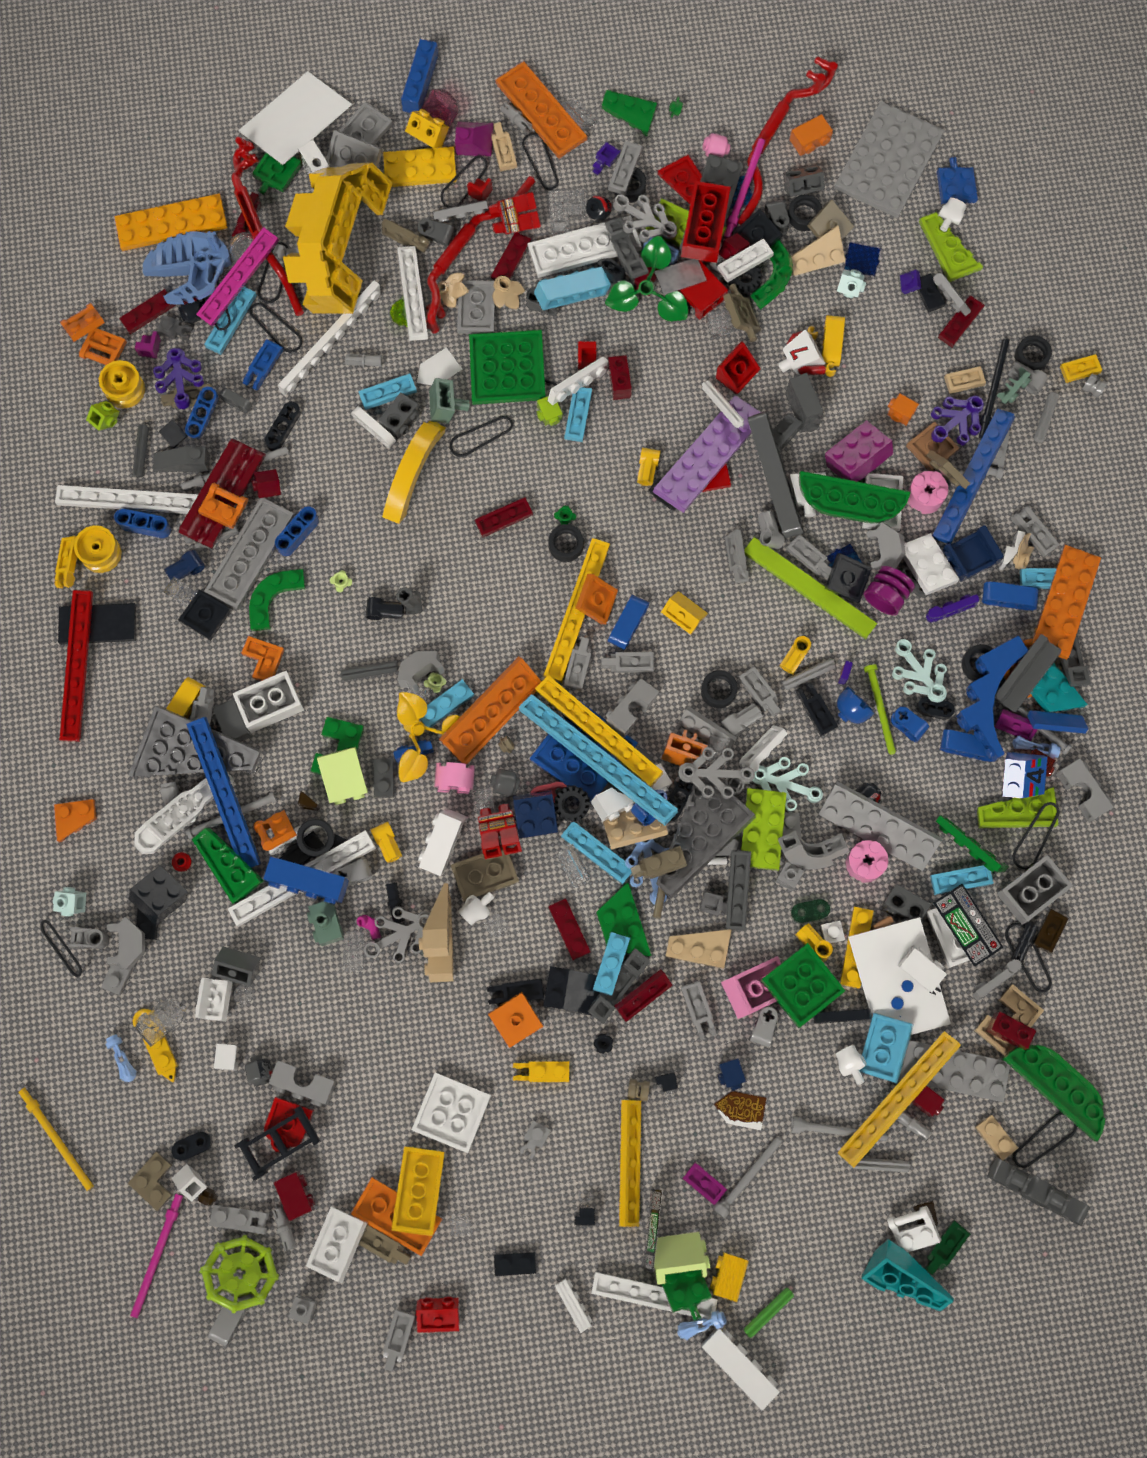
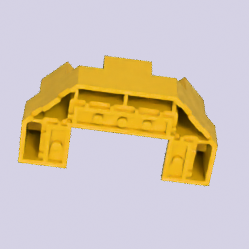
M354 163L342 167L322 168L309 174L311 187L314 189L313 193L295 194L285 227L296 237L299 236L297 242L299 253L285 255L283 260L288 282L306 283L307 291L302 305L312 313L353 314L363 280L350 270L342 260L361 200L376 215H383L392 182L373 163Z

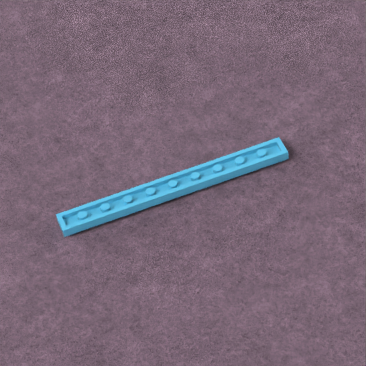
M531 694L519 706L520 712L664 826L678 813V809L534 695Z

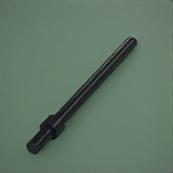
M1006 338L1002 339L985 412L981 416V431L978 436L980 439H982L992 420L991 415L1010 342Z

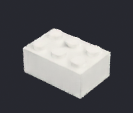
M287 671L232 693L246 728L250 733L304 711Z

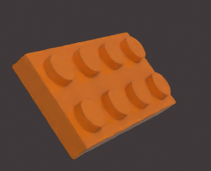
M371 1177L351 1215L422 1256L443 1218L438 1215L435 1216L433 1236L391 1231L397 1191Z

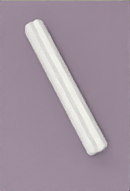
M708 380L703 382L702 389L736 428L743 426V418L717 388Z

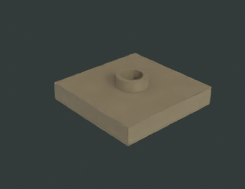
M829 200L807 225L817 238L830 231L836 225H839L841 241L854 228V225L833 200Z

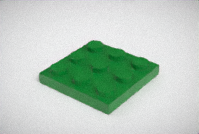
M808 943L761 979L762 983L798 1028L845 992L842 985Z

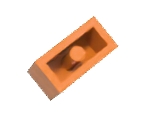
M821 114L792 129L789 140L799 155L802 156L810 154L821 145H827L831 140L833 130Z

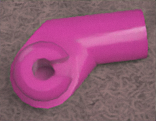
M368 915L359 916L357 918L358 926L368 929L372 940L381 938L380 930L374 923L375 919Z

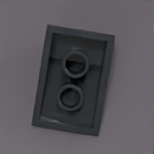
M550 966L543 1007L592 1016L587 1011L599 994V992L593 990L597 975Z

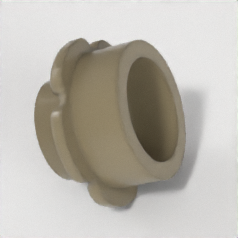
M508 736L500 737V743H498L500 749L504 753H512L511 751L515 749L512 740Z

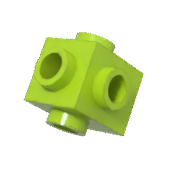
M107 401L91 405L86 421L98 431L112 428L117 423L120 411Z

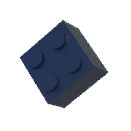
M551 790L513 796L519 839L558 833Z

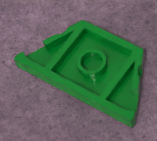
M627 883L596 912L607 946L610 934L613 932L630 938L626 954H630L636 948L645 957H651L629 883Z

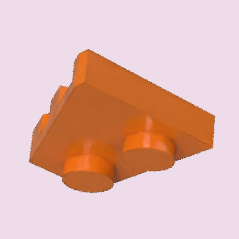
M94 799L54 804L58 842H63L66 837L72 833H77L83 826L89 825L96 820Z

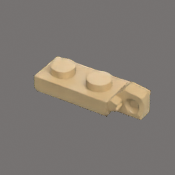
M501 122L494 123L495 134H492L491 137L500 172L517 168L509 133L507 131L503 132Z

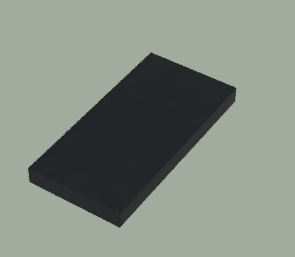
M135 603L92 605L89 643L136 641ZM59 606L58 643L60 645L68 644L71 606Z

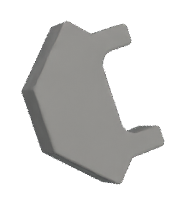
M882 522L876 530L866 533L867 538H878L881 558L878 561L871 562V566L876 570L880 569L881 566H890L896 569L906 554L903 535Z
M416 651L403 660L400 664L397 678L400 687L409 688L416 694L420 691L416 682L431 671H436L439 675L445 673L440 663L438 652Z
M124 917L118 924H107V931L111 933L118 932L119 953L115 957H107V964L121 965L124 969L130 970L145 954V933L130 919Z

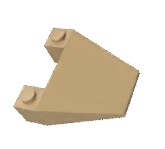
M444 883L423 928V938H419V950H423L424 957H428V963L424 964L425 976H429L430 983L454 981L452 909L448 883Z

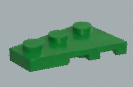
M606 90L601 109L617 119L626 121L630 127L639 129L643 135L648 137L657 103Z

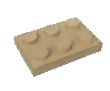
M623 811L619 813L620 816L615 820L610 821L607 819L603 822L611 849L668 835L666 825L664 826L657 819L650 825L644 826L631 811L628 813Z

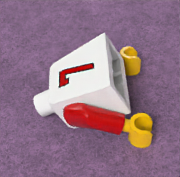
M810 326L808 331L805 329L791 335L786 346L783 348L786 359L778 363L783 373L792 368L798 375L805 373L808 375L826 374L828 377L835 375L836 370H830L834 368V363L830 362L826 367L824 366L826 363L814 341L818 337V332L813 333L815 329L813 326Z

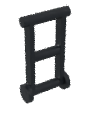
M301 1106L294 1109V1115L252 1140L247 1137L234 1145L235 1149L240 1147L255 1174L252 1177L253 1181L267 1174V1168L312 1142L313 1145L321 1142ZM298 1117L310 1139L288 1151L277 1129ZM270 1134L281 1156L260 1168L249 1146Z

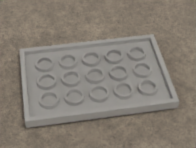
M881 101L835 183L834 189L898 219L945 130Z

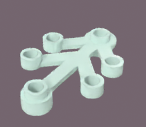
M906 639L899 640L895 651L898 655L905 657L914 671L905 670L898 666L892 672L893 678L900 680L904 677L921 681L926 687L915 685V683L908 681L905 683L903 691L908 695L914 692L924 694L933 702H942L947 695L946 689L942 685L947 667L944 664L936 665L934 669L936 675L934 683L930 678L932 661L936 656L935 651L932 649L925 650L923 654L925 661L922 668L910 652L912 648L910 641ZM938 668H941L944 672H939ZM899 671L901 675H897L895 672ZM906 686H911L912 690L907 689Z
M782 757L779 762L769 767L759 765V769L754 772L755 777L752 782L760 785L762 790L771 791L768 784L771 783L776 785L779 792H785V809L788 812H793L797 807V803L791 799L787 789L806 795L811 803H818L822 799L823 792L819 787L808 788L790 781L798 776H805L809 771L807 764L801 763L796 769L779 777L770 774L780 769H788L791 763L789 758ZM781 761H787L788 765L782 766ZM800 767H805V768H806V772H805V773L800 772L799 768H800ZM757 772H762V773H763V777H762V778L757 777L756 773H757ZM817 791L819 796L814 797L812 792ZM787 803H793L794 808H788Z

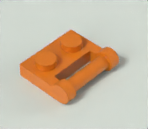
M91 303L69 319L60 321V324L73 342L105 323Z
M96 328L89 332L80 349L79 357L83 359L88 358L107 365L112 361H118L127 341L124 338ZM92 347L111 356L108 359L89 350Z
M212 483L198 512L211 520L233 529L247 505L248 498L244 496L239 497L220 488L218 484ZM217 494L238 505L234 508L214 498Z
M285 810L273 814L264 821L258 820L253 825L254 830L261 838V846L265 851L272 850L297 836ZM271 828L275 837L269 838L266 830Z

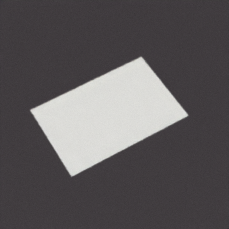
M307 71L238 131L283 165L298 152L299 147L310 142L352 104Z
M920 917L848 937L872 1017L874 1013L912 1023L911 1035L951 1024L942 991L934 990L936 995L929 993L928 989L898 966L912 947L916 949L921 947L929 954L927 958L933 962ZM909 980L913 983L914 987L911 992L902 990L901 984L903 981ZM896 997L901 998L904 1002L903 1007L899 1010L891 1006V1001Z

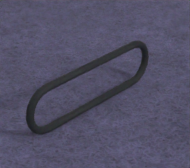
M43 920L40 924L43 935L70 973L75 977H80L82 974L80 963L48 920ZM44 923L50 926L79 968V974L73 972L48 937L43 927Z

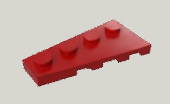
M689 155L657 171L659 177L689 204L691 203L694 182H700L702 175Z

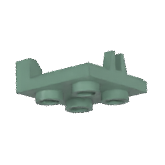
M1021 366L1018 381L1012 378L1009 379L1015 385L1012 387L1006 382L1009 391L998 393L997 397L1004 404L1008 402L1013 403L1019 396L1017 391L1021 387L1025 389L1031 382L1029 377L1032 374Z

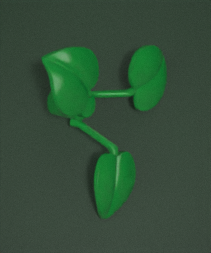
M656 236L645 245L641 253L646 267H652L647 280L642 281L639 284V289L634 291L633 284L628 281L617 282L611 288L605 304L614 310L627 312L637 307L639 300L636 294H653L663 299L657 306L658 314L661 318L667 321L686 320L688 317V305L682 293L674 291L663 296L654 291L655 284L651 281V277L655 268H666L672 258L670 248L663 238Z

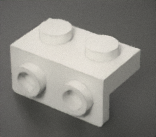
M201 978L195 1018L226 1022L233 982Z

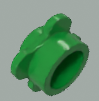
M678 96L675 101L670 103V118L673 115L679 116L681 113L683 102L679 101Z
M564 505L558 512L554 513V518L558 519L561 525L568 524L576 520V514L572 513L569 506Z

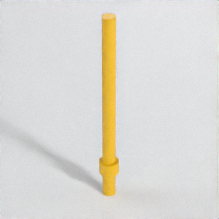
M22 1088L18 1093L27 1104L25 1107L29 1113L34 1114L86 1191L92 1189L94 1185L39 1108L40 1104L38 1101L31 1097L26 1088Z

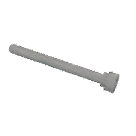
M795 1116L792 1117L791 1133L797 1134L806 1130L851 1137L858 1130L809 1123L802 1120L801 1117ZM884 1133L879 1140L887 1141L889 1139L888 1134Z
M776 1137L725 1200L717 1202L712 1207L720 1217L725 1219L729 1215L730 1205L781 1145L782 1139L780 1137Z

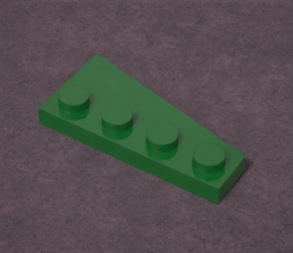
M940 815L935 821L939 824L938 828L945 834L950 833L955 837L953 839L955 843L961 847L966 846L970 850L968 853L977 860L979 858L985 862L984 866L989 871L1005 872L1009 868L1004 862L1003 864L998 863L993 853L986 849L982 850L979 842L970 836H965L966 833L947 817Z
M205 828L192 839L232 904L239 902L264 881L210 828Z

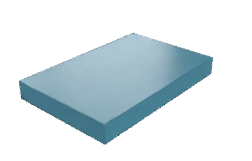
M874 1013L862 1053L867 1065L859 1071L897 1083L913 1024Z

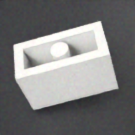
M912 947L898 966L932 993L947 975L943 971L945 967L937 960L934 962L930 961L927 958L929 954L921 947L918 949Z

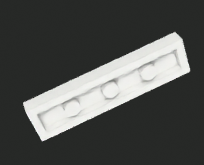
M603 356L552 387L547 401L551 405L562 402L568 395L575 394L581 387L588 386L597 377H602L606 373L608 360Z

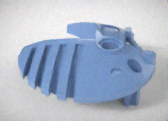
M186 232V235L180 233L174 238L171 236L167 238L166 242H160L155 250L152 249L143 262L144 276L158 277L189 275L187 283L163 297L167 304H184L183 301L192 303L195 302L193 298L201 300L210 294L212 295L216 289L215 285L225 267L231 266L232 262L227 247L217 237L215 232Z

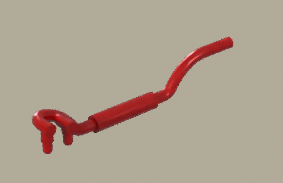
M816 57L814 62L826 70L825 75L808 70L806 76L812 79L814 84L809 88L791 90L784 96L782 101L778 102L752 145V151L747 159L748 167L758 139L762 138L765 140L761 152L763 154L788 113L792 100L810 97L823 91L831 83L838 67L836 62H829L826 59ZM756 166L753 174L754 192L739 218L738 223L740 225L752 215L762 196L763 182L758 166Z
M236 137L235 142L239 145V148L233 155L234 173L231 175V180L235 188L234 194L254 240L263 229V226L246 186L242 184L241 177L245 169L258 162V158L254 153L252 155L248 153L255 148L251 141ZM270 252L265 259L281 280L295 315H303L304 310L293 284L288 282L286 271L275 255Z
M528 176L514 196L527 193L534 185L535 179ZM489 211L476 214L469 223L464 224L433 265L434 269L427 278L432 301L431 304L426 306L428 311L426 326L431 333L439 332L436 315L439 319L446 316L436 280L447 271L475 234V229L479 223L500 217L499 215L490 216Z

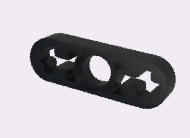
M289 401L284 404L265 436V444L269 450L273 451L282 447L300 417L301 411L296 402ZM294 408V409H295V413H294V412H291L290 415H289V411H288V410H289V409L292 410V409ZM281 422L288 424L285 430L278 429V425ZM276 438L277 443L271 445L270 440H275Z
M686 771L685 773L691 775L692 771ZM679 779L668 802H672L681 808L676 807L678 813L668 823H674L678 820L692 792L693 783H690L686 790L679 787L680 785L684 787L686 783ZM677 792L685 794L686 798L683 802L675 800L674 795Z
M871 1009L820 1012L813 1017L814 1024L872 1019Z

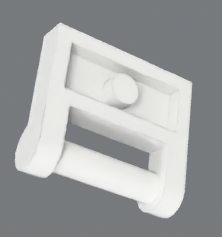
M927 1206L921 1207L919 1211L897 1218L893 1216L887 1219L898 1246L907 1252L941 1242L940 1235ZM922 1218L925 1220V1223L901 1230L899 1227Z

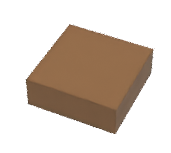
M888 916L871 926V930L889 926L894 923V920L891 916Z

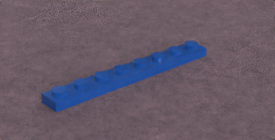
M1000 409L996 410L963 475L970 482V485L966 489L960 485L956 488L932 535L935 540L947 544L950 543L951 545L1015 419L1014 413Z
M207 717L187 723V728L234 852L250 867L261 864Z

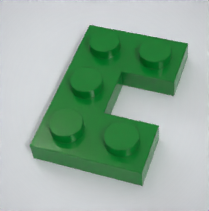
M326 717L321 735L339 740L336 752L356 747L358 751L364 726ZM316 753L311 773L321 775L317 757L323 755Z

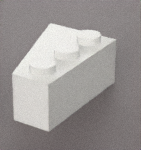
M450 809L435 815L432 823L434 825L433 832H429L425 841L428 845L425 851L422 850L418 859L421 862L419 868L439 876L445 873L453 855L457 839H460L463 823L467 822L469 817Z

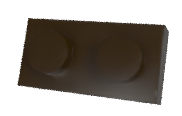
M1050 909L1035 937L1033 945L1051 954L1069 918Z

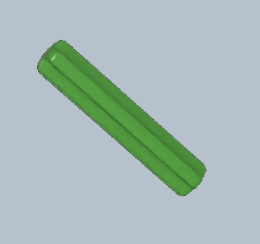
M785 1288L744 1328V1332L752 1338L794 1297L793 1292L789 1288Z

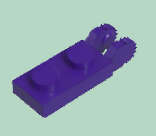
M968 594L961 597L958 602L953 603V601L943 604L942 608L935 606L929 609L925 618L928 622H937L974 608L979 602V597L977 594L973 596Z

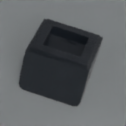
M171 420L159 430L160 435L173 449L187 438V435L174 420Z

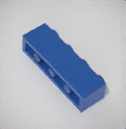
M423 39L419 41L401 98L403 112L412 113V111H419L423 107L439 56L437 42Z
M271 856L263 878L270 887L279 889L280 886L287 888L286 891L294 894H298L299 891L304 892L306 897L317 899V896L322 897L324 902L333 905L336 902H343L349 883L346 877Z

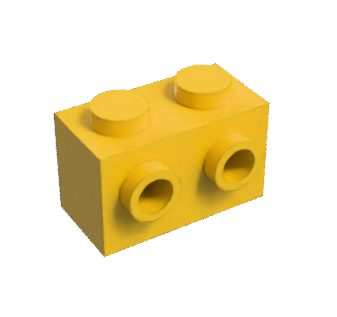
M423 109L412 111L405 132L432 148L442 147L449 127L444 124L443 120L429 116L430 113Z

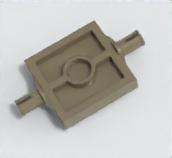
M732 284L729 286L731 293L723 296L725 307L732 318L731 323L736 329L745 331L749 341L754 342L757 340L755 334L761 331L749 298L743 297L739 293L736 284Z

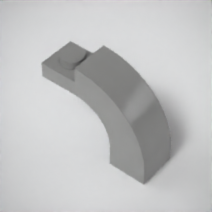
M796 831L778 838L787 860L794 866L803 869L829 867L834 865L832 859L850 852L842 833L817 844L803 842Z

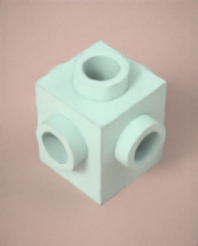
M844 269L837 292L844 293L843 295L848 298H858L859 292L863 293L866 282L863 281L865 275H862L858 270L848 271Z
M63 887V890L55 891L53 911L61 912L62 916H73V914L85 912L87 892L75 891L74 887Z

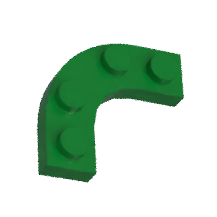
M780 240L770 247L774 252L770 258L773 264V272L770 278L750 295L760 310L785 290L792 275V257Z
M303 569L274 573L257 585L249 603L251 631L271 629L269 610L274 597L286 591L305 589Z

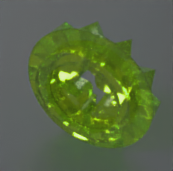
M404 299L396 301L390 309L393 323L398 324L399 327H407V320L402 315L403 308H405Z

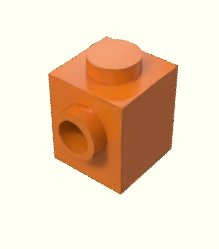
M899 393L896 399L892 398L888 405V408H890L888 416L893 421L907 426L919 404Z

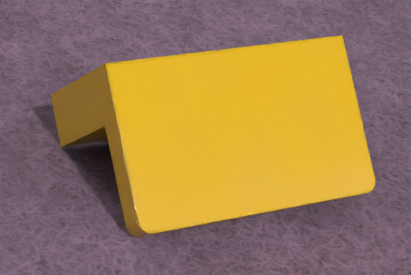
M679 591L669 598L661 611L662 614L690 635L708 614Z

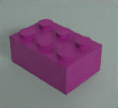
M866 420L825 453L826 466L841 479L859 482L893 455L892 440Z

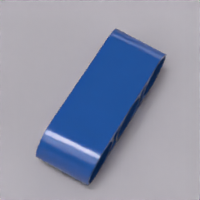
M212 387L201 389L185 426L186 434L193 439H199L203 436L217 404L219 396ZM208 391L214 393V397L210 401L205 400L204 397ZM201 408H205L207 412L203 418H199L197 415L198 410ZM193 425L199 427V432L196 435L190 433V428Z
M307 506L301 509L276 537L275 546L280 555L290 556L316 528L319 518L314 508ZM308 515L314 516L311 520H305ZM295 529H301L300 533L293 534ZM283 543H289L286 548H281Z
M119 509L114 514L115 522L124 531L158 538H166L171 533L169 523L162 516L129 509ZM128 517L126 522H121L123 518ZM142 521H146L145 525L139 526ZM165 525L163 529L157 530L158 526Z
M985 582L982 603L1021 610H1036L1039 590L1034 587Z
M632 594L614 626L608 642L625 650L650 603Z
M943 730L940 745L941 751L993 762L992 758H988L984 751L985 747L982 742L976 739L975 735L954 730Z

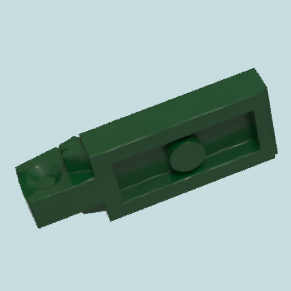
M952 1220L941 1235V1242L936 1243L927 1256V1259L930 1261L924 1269L933 1276L938 1268L943 1270L947 1267L971 1233L955 1220Z

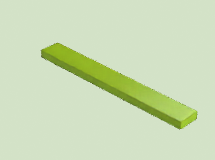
M754 537L744 549V554L865 640L878 624L837 594L825 589L824 585L777 552L762 545L757 538Z

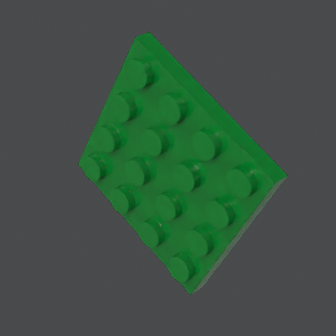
M542 330L469 334L472 405L537 401L546 397Z

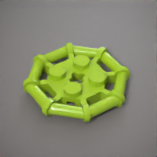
M247 1235L222 1243L217 1242L204 1266L200 1268L208 1301L212 1300L235 1314L237 1311L256 1305L262 1306L274 1283L279 1280V1274L276 1272L271 1254L272 1249L248 1238ZM241 1246L240 1252L230 1255L225 1252V1250ZM248 1247L260 1253V1255L255 1258L252 1254L246 1253L245 1249ZM219 1255H221L224 1260L218 1269H213L214 1263ZM263 1259L265 1260L268 1273L261 1272L259 1263ZM240 1269L245 1272L242 1279H239L238 1276L234 1277L233 1274L236 1273V1270ZM211 1275L218 1277L220 1286L214 1289ZM260 1280H267L260 1293L255 1290ZM222 1291L230 1293L234 1297L233 1302L219 1294ZM248 1294L253 1296V1298L238 1302V1297Z

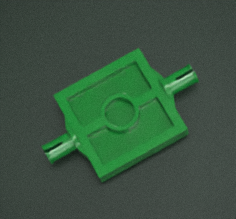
M266 152L252 173L254 178L263 182L258 192L265 195L268 188L272 187L284 193L301 168L302 162L291 157L282 165Z
M701 1270L665 1274L666 1283L661 1285L672 1313L689 1309L693 1321L701 1319L702 1317L697 1306L712 1297Z

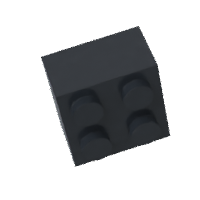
M160 865L130 888L128 899L156 926L186 902L188 891Z

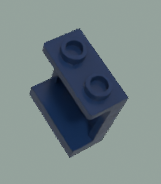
M986 525L951 545L950 543L945 545L942 550L960 582L999 564L1004 558L1003 553Z

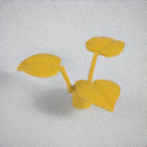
M399 692L397 718L403 724L405 731L410 733L409 738L412 739L417 751L408 749L402 755L398 770L401 782L420 778L428 767V760L425 755L420 754L421 749L415 736L422 735L424 730L443 735L461 717L459 715L448 716L442 723V730L427 727L419 721L427 713L426 702L420 696L409 692Z

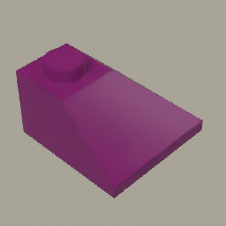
M458 122L455 133L456 155L492 156L491 136L493 134V123Z

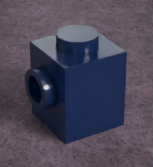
M739 1058L718 1065L720 1073L717 1076L721 1086L724 1085L725 1089L731 1088V1091L743 1088L742 1083H745L746 1079Z

